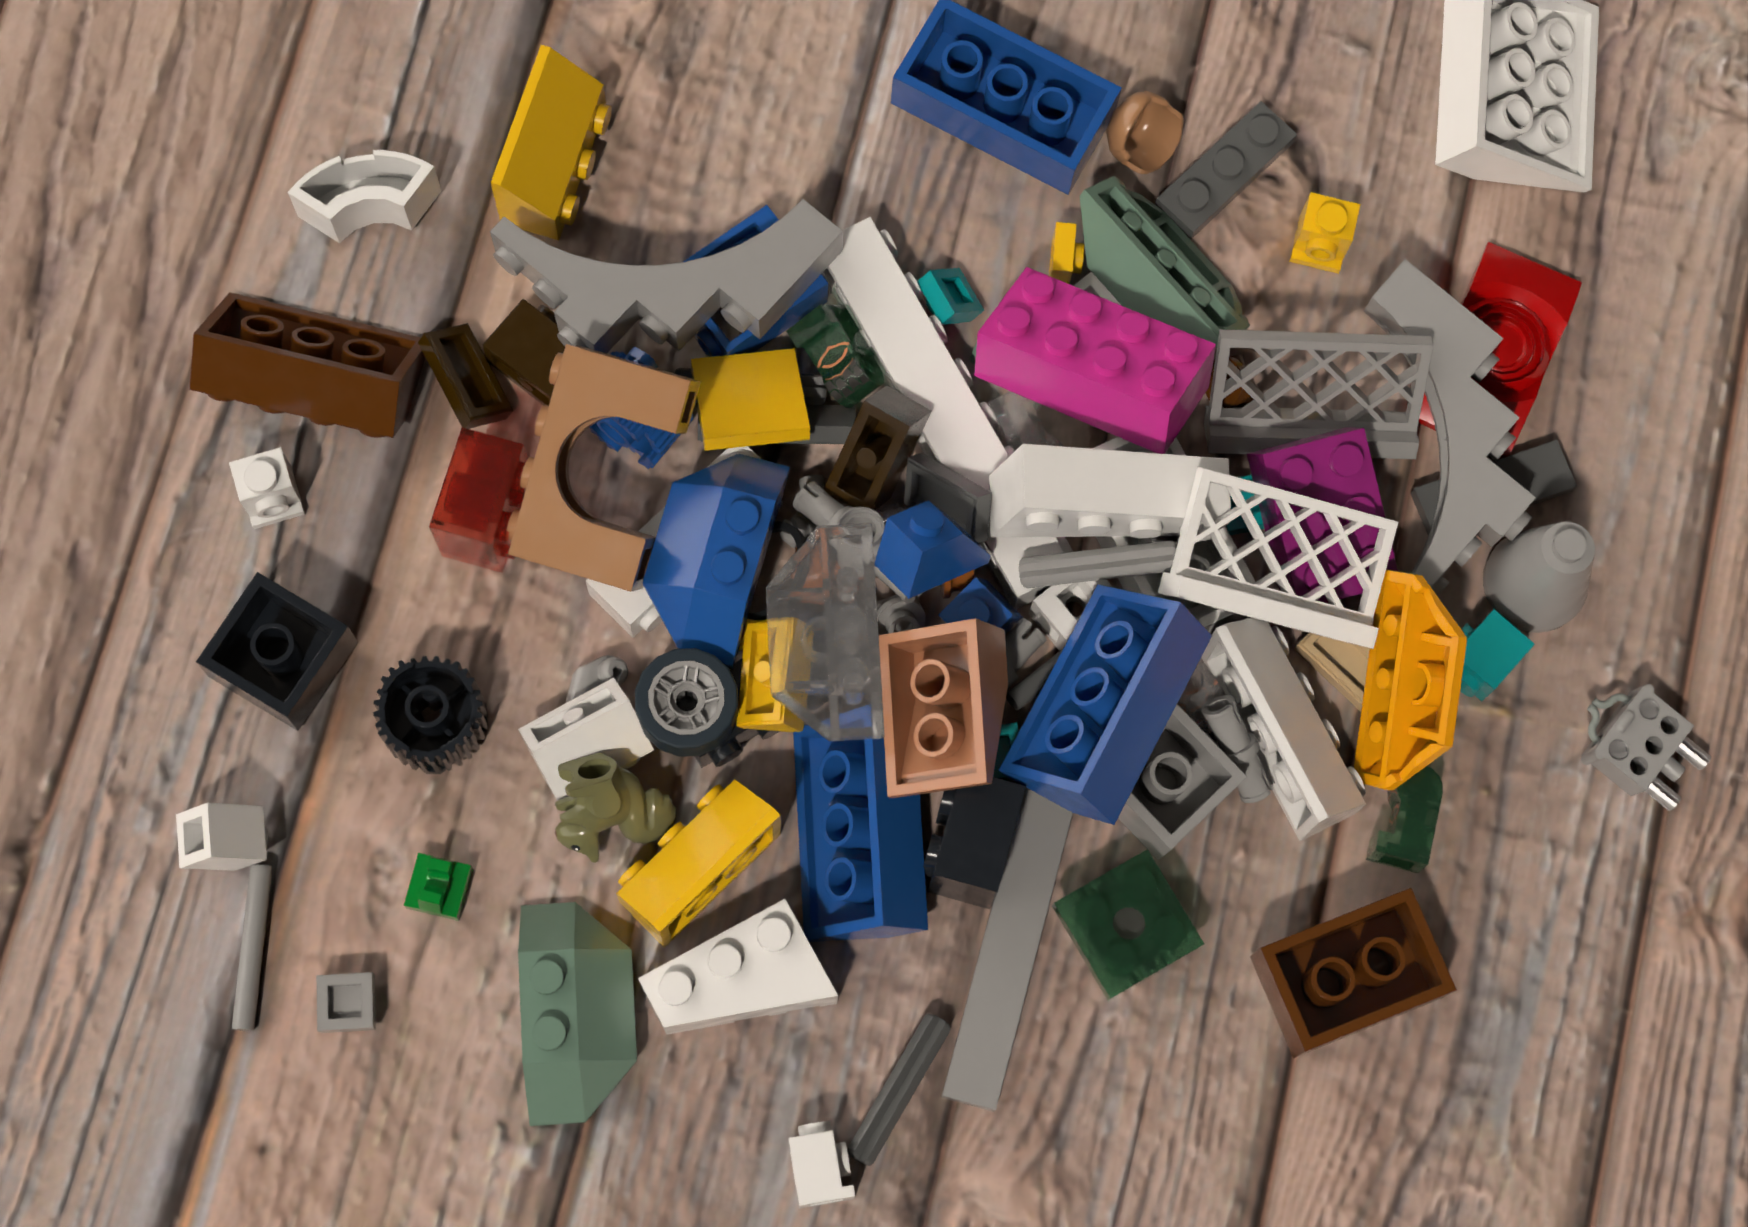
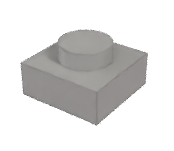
M373 972L316 975L318 1032L335 1033L376 1030L375 974Z

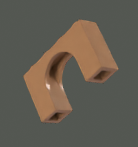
M566 344L564 353L558 352L551 366L549 382L554 385L550 404L549 406H542L536 420L535 436L540 437L535 458L529 457L522 471L520 486L526 490L521 509L513 511L507 525L506 539L511 541L508 555L630 592L643 589L642 582L656 537L605 522L585 510L578 502L570 485L568 471L570 455L576 441L586 429L596 422L610 417L624 418L674 434H686L701 381L579 345Z

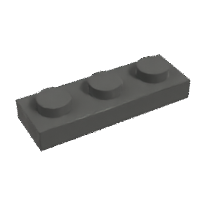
M1260 101L1157 197L1155 205L1166 212L1191 240L1295 142L1297 133Z

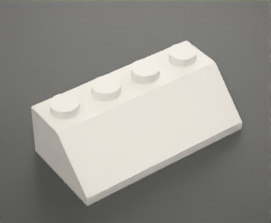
M1255 618L1224 624L1215 628L1201 658L1221 695H1231L1234 697L1237 703L1236 707L1247 732L1255 735L1260 746L1257 755L1268 780L1273 785L1272 791L1299 841L1355 815L1366 805L1362 797L1366 795L1365 786L1358 772L1352 766L1347 768L1337 749L1340 748V741L1332 724L1327 719L1321 721L1311 703L1315 700V696L1309 681L1303 673L1299 672L1296 674L1286 656L1289 654V647L1281 630L1277 626L1270 627L1268 622Z

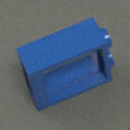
M766 205L683 262L711 256L735 247L762 233L779 219ZM821 274L761 339L757 338L749 330H746L729 341L712 317L699 329L698 333L695 334V338L708 357L753 353L827 303L829 283Z

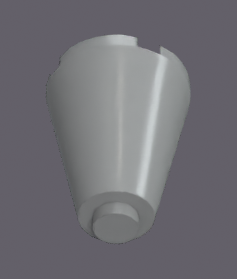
M1559 522L1523 530L1513 541L1506 537L1494 548L1484 567L1483 587L1489 604L1497 612L1499 611L1510 620L1513 626L1523 631L1542 633L1562 627L1580 612L1588 596L1595 555V544L1592 536L1579 524Z

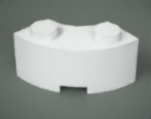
M373 150V154L360 155L343 160L341 156H338L318 165L297 181L288 191V195L299 218L336 242L341 243L354 230L373 223H394L412 231L441 193V187L435 167L426 161L396 151Z

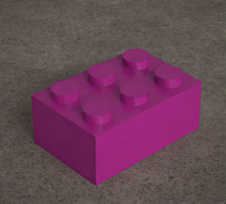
M1345 427L1247 453L1253 482L1385 518L1364 428ZM1267 498L1259 503L1265 532L1285 520L1275 500ZM1289 504L1294 514L1303 509L1302 507ZM1317 511L1299 522L1311 547L1333 533L1324 514ZM1338 517L1342 527L1351 522ZM1364 525L1348 535L1359 559L1374 551L1379 528ZM1290 528L1268 542L1280 566L1302 553ZM1338 542L1316 555L1328 579L1350 566ZM1392 547L1386 569L1398 571ZM1308 562L1285 575L1297 596L1302 597L1319 586ZM1369 566L1365 568V571L1367 572V574H1368ZM1356 575L1334 588L1339 600L1363 593V588ZM1325 594L1316 599V601L1328 603Z

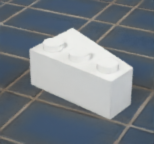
M786 899L777 902L638 978L649 1003L667 1035L734 1023L738 1020L765 1015H778L787 1011L809 1007L837 1004L838 1001L836 990Z

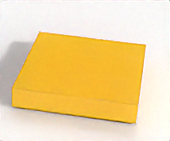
M795 348L691 359L692 379L701 381L696 400L705 451L810 440V424Z

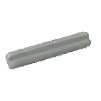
M1163 541L1026 557L1019 561L1020 582L1025 588H1035L1170 572L1177 546L1173 541Z

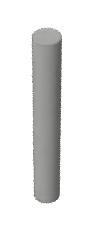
M250 865L232 1030L254 1031L272 867L268 865Z

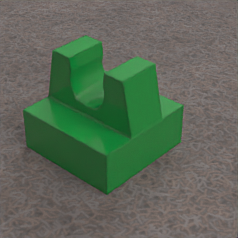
M418 853L404 902L405 908L459 921L473 867L468 864Z

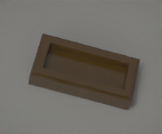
M468 323L423 334L418 344L463 430L506 420L510 416L513 408Z

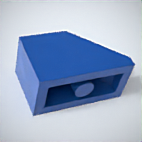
M928 500L887 518L874 565L910 599L989 563L991 555L956 521Z

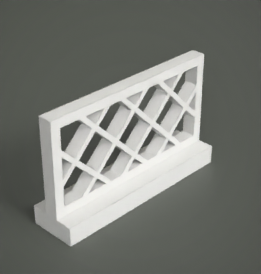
M1198 467L1170 573L1163 572L1158 593L1374 649L1379 628L1371 625L1398 522ZM1210 483L1226 486L1236 507L1213 520L1205 505ZM1241 491L1255 495L1245 501ZM1270 498L1275 500L1285 520L1262 533L1250 509L1265 499ZM1289 504L1302 507L1303 509L1294 514ZM1317 511L1324 514L1333 533L1311 547L1299 522ZM1241 515L1254 540L1231 553L1219 528ZM1338 517L1351 522L1342 527ZM1202 520L1204 527L1198 530L1200 521ZM1364 525L1379 528L1374 551L1359 559L1348 535ZM1290 528L1302 553L1280 566L1268 542ZM1210 535L1222 560L1204 571L1189 567L1194 544ZM1338 542L1350 566L1328 579L1316 555ZM1259 548L1271 573L1252 584L1246 582L1236 562ZM1308 562L1319 586L1302 597L1297 596L1285 575ZM1369 566V570H1368V574H1367V572L1365 571V568ZM1228 568L1232 578L1218 575V573ZM1356 575L1363 588L1358 611L1344 608L1334 590L1336 586ZM1276 581L1281 591L1267 588V586ZM1325 594L1329 604L1316 601V599Z

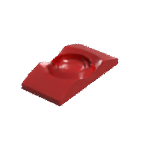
M1488 242L1461 304L1503 338L1492 352L1500 360L1480 383L1477 382L1520 417L1509 430L1516 439L1499 457L1501 459L1510 455L1532 409L1544 374L1570 319L1582 282ZM1424 393L1418 423L1435 430L1434 420Z

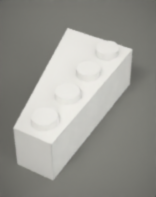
M1022 444L989 475V491L992 493L990 534L991 537L1131 536L1134 538H1153L1157 536H1180L1197 468H1206L1229 475V459ZM1210 483L1205 505L1213 520L1231 510V500L1226 486ZM1202 520L1200 521L1198 530L1204 527ZM1208 535L1200 541L1209 540L1211 537Z

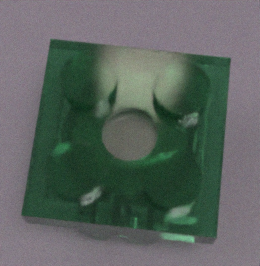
M1148 849L1066 895L1052 905L1108 1001L1126 990L1141 984L1154 974L1160 973L1176 961L1204 945L1203 940Z

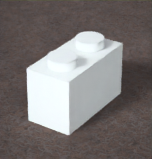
M614 677L518 729L557 801L568 796L565 792V786L571 783L559 776L558 766L560 764L601 752L612 757L618 766L628 769L635 765L641 757L654 751L649 739L642 730L629 699Z

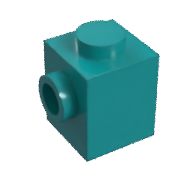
M1495 609L1475 630L1468 623L1461 629L1467 637L1460 692L1469 697L1475 695L1482 702L1498 687L1535 645Z

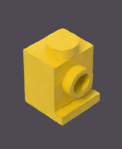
M1310 192L1299 217L1289 262L1339 274L1342 261L1353 241L1361 204Z

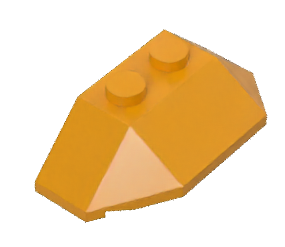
M1386 569L1374 613L1373 626L1379 628L1374 649L1370 648L1354 769L1360 775L1363 784L1384 790H1395L1453 747L1467 637L1422 575Z

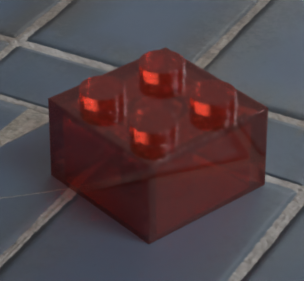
M461 428L429 525L441 556L501 573L507 558L515 559V556L508 555L511 541L509 540L507 525L513 511L521 509L526 490L520 486L522 471L528 459L524 444Z

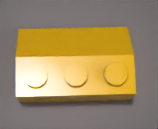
M540 45L493 174L491 187L500 220L506 217L524 231L559 241L564 225L572 226L575 221L580 203V197L575 194L580 180H588L590 178L596 158V151L591 149L596 135L605 134L610 122L612 107L606 104L604 84L548 46Z
M735 779L725 789L720 784L713 787L697 804V808L701 812L687 826L681 821L676 823L659 840L658 846L662 849L647 864L642 859L638 860L618 880V883L622 886L616 893L619 902L664 948L781 835V815L771 805Z

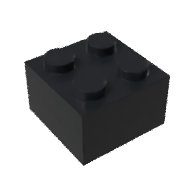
M257 572L196 660V663L209 678L299 731L358 642L347 625Z
M993 777L992 784L944 791L935 823L944 825L945 830L943 836L932 834L923 866L925 876L931 877L928 888L929 893L986 909L991 908L999 890L1026 786Z

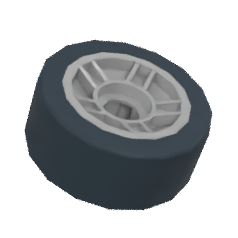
M696 648L674 649L656 657L642 671L635 689V711L645 736L660 750L678 757L701 756L718 748L732 734L739 713L738 688L730 669L715 655ZM687 692H692L694 699L697 701L696 707L691 711H683L676 704V702L686 697Z

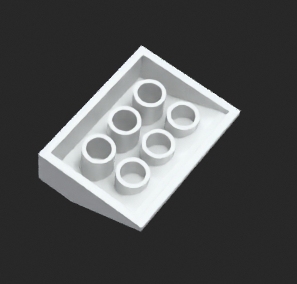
M1445 0L1435 165L1475 180L1583 193L1592 190L1599 7L1584 0Z

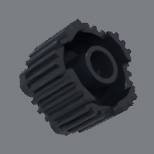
M422 656L421 662H417L415 658H412L408 663L400 660L398 662V669L390 667L388 670L391 675L389 677H381L383 686L382 689L377 690L380 699L374 700L377 711L373 712V716L377 721L375 726L379 731V736L395 758H399L405 766L409 763L413 770H417L420 767L426 774H441L446 770H452V764L454 763L458 766L463 765L462 758H472L470 751L472 749L479 750L480 747L477 741L484 740L485 734L488 731V712L485 708L487 705L474 677H471L467 668L462 669L458 661L452 664L450 659H446L442 663L439 656H434L432 661H429L427 656ZM429 707L431 710L437 711L443 707L439 711L441 715L436 720L424 722L425 720L421 712L425 708Z

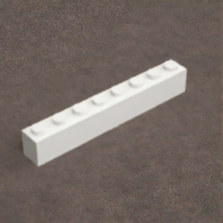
M871 217L842 230V252L822 272L823 277L829 283L828 286L885 386L893 388L932 411L917 441L923 453L989 491V475L1015 450L1010 445L1005 448L1003 447L995 433V430L998 429V424L991 408L984 401L981 403L977 402L969 388L973 386V381L966 365L960 358L952 359L944 345L948 342V338L941 322L935 315L928 317L919 302L923 300V295L916 279L910 272L903 274L895 260L898 257L897 248L890 234L885 229L879 232ZM990 519L988 540L979 543L991 555L987 565L1007 600L1015 609L1032 602L1051 587H1023L1019 577V561L1022 558L1073 552L1065 537H991Z

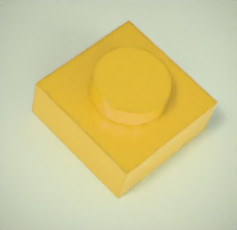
M1056 222L1051 241L1048 276L1070 284L1072 273L1081 274L1084 243L1075 242L1077 224Z

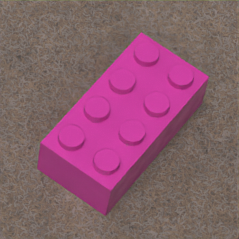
M1026 267L977 333L974 376L1150 451L1165 454L1209 388L1216 344Z

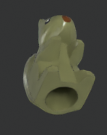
M598 752L558 766L559 776L571 783L565 786V792L568 796L555 802L557 810L566 811L560 814L561 822L555 828L556 838L565 847L587 855L591 862L596 863L599 860V832L609 827L618 825L621 833L627 839L641 844L656 841L672 827L676 817V807L673 805L670 796L662 794L657 788H650L644 791L638 777L618 766L612 757Z

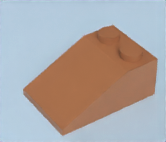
M975 618L878 635L888 797L898 798L992 784L1008 688L1005 630Z

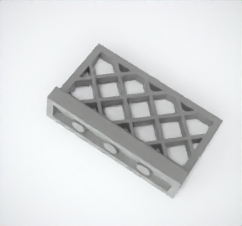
M1219 329L1209 406L1205 408L1204 415L1208 453L1247 454L1345 427H1356L1365 429L1371 458L1416 459L1419 447L1417 427L1434 346L1432 337ZM1230 348H1253L1260 357L1240 371L1229 360ZM1292 350H1307L1314 357L1294 372L1279 360ZM1346 351L1360 352L1366 360L1346 374L1332 362ZM1398 353H1416V363L1398 376L1385 364V362ZM1271 366L1284 379L1262 393L1250 380ZM1324 367L1336 381L1315 395L1303 381ZM1377 369L1388 382L1369 396H1366L1355 383ZM1227 374L1231 376L1228 380H1226ZM1239 387H1242L1254 399L1244 407L1224 408L1222 406L1223 399ZM1293 388L1306 400L1297 408H1278L1273 403ZM1345 390L1358 401L1356 405L1348 410H1332L1325 405ZM1397 392L1408 401L1406 412L1381 411L1377 407Z

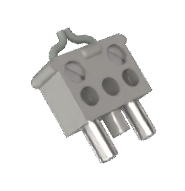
M1651 684L1632 690L1628 695L1614 694L1606 701H1600L1595 698L1587 708L1592 715V720L1588 726V734L1592 742L1581 755V761L1584 765L1592 764L1630 796L1645 791L1668 811H1671L1677 807V803H1680L1681 796L1656 776L1661 772L1671 781L1675 782L1683 774L1685 767L1672 757L1674 752L1676 751L1698 770L1704 769L1711 760V756L1687 737L1694 725L1654 694V687ZM1621 701V704L1597 734L1596 728L1600 721V714L1597 708H1610L1616 702Z

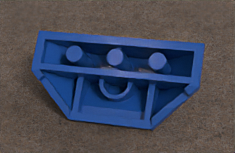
M736 454L672 482L642 583L677 649L696 648L715 655L728 668L733 669L790 473V467L743 454Z

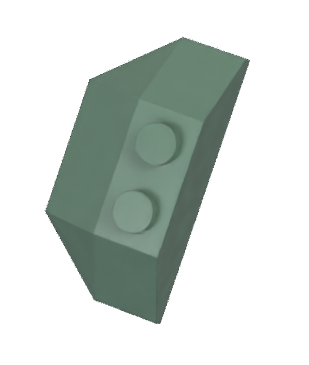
M1115 176L1084 189L1079 197L1087 267L1122 306L1215 343L1216 348L1219 329L1247 330L1250 327L1247 317L1242 315V307L1233 286L1166 212L1142 195L1126 189L1124 182Z
M576 902L522 905L520 911L518 963L522 1063L529 1124L533 1127L586 1123L638 1061L632 950Z

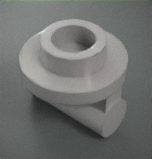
M894 595L864 606L866 617L870 625H873L877 636L923 628L925 624V612L917 595L915 600L909 604L905 603L900 596Z

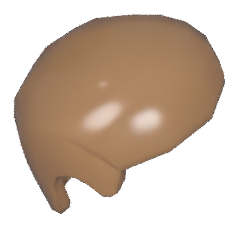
M1149 91L1137 92L1127 97L1112 113L1106 129L1109 151L1119 162L1139 174L1145 175L1156 171L1173 156L1181 140L1184 124L1183 115L1160 95Z

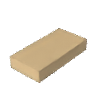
M1308 633L1294 650L1361 712L1370 648Z

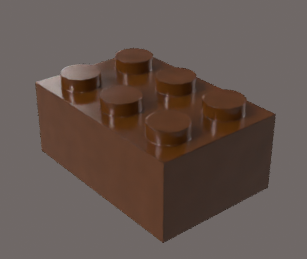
M1412 888L1263 946L1250 956L1293 1059L1442 999L1457 990Z

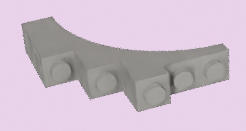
M804 199L783 218L762 233L735 247L711 256L664 265H623L577 256L548 245L526 233L506 217H503L490 231L495 248L493 256L496 261L513 276H517L521 272L534 283L532 289L535 294L549 307L556 309L554 314L559 331L557 337L564 346L566 344L579 345L606 354L639 319L641 320L639 322L640 327L652 340L661 345L667 341L676 350L680 351L720 307L722 308V316L736 330L744 333L748 329L757 338L761 339L842 252L843 231Z
M1404 259L1372 296L1364 312L1387 335L1431 336L1434 344L1424 393L1435 424L1439 447L1440 480L1432 528L1411 574L1422 575L1438 596L1449 583L1442 577L1449 566L1455 561L1462 567L1482 545V542L1475 536L1478 535L1491 547L1503 536L1513 541L1532 519V516L1525 510L1536 497L1487 458L1488 455L1496 462L1516 439L1509 430L1520 418L1477 383H1480L1500 360L1492 352L1503 338L1408 260ZM1403 353L1410 366L1416 363V353Z

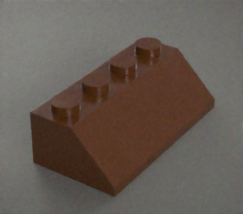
M229 292L193 334L190 390L205 393L217 401L228 402L235 400L256 405L259 409L268 413L279 414L285 412L306 417L318 425L330 426L336 424L357 429L369 437L381 438L386 436L394 438L409 415L425 361V355L418 344L421 337Z

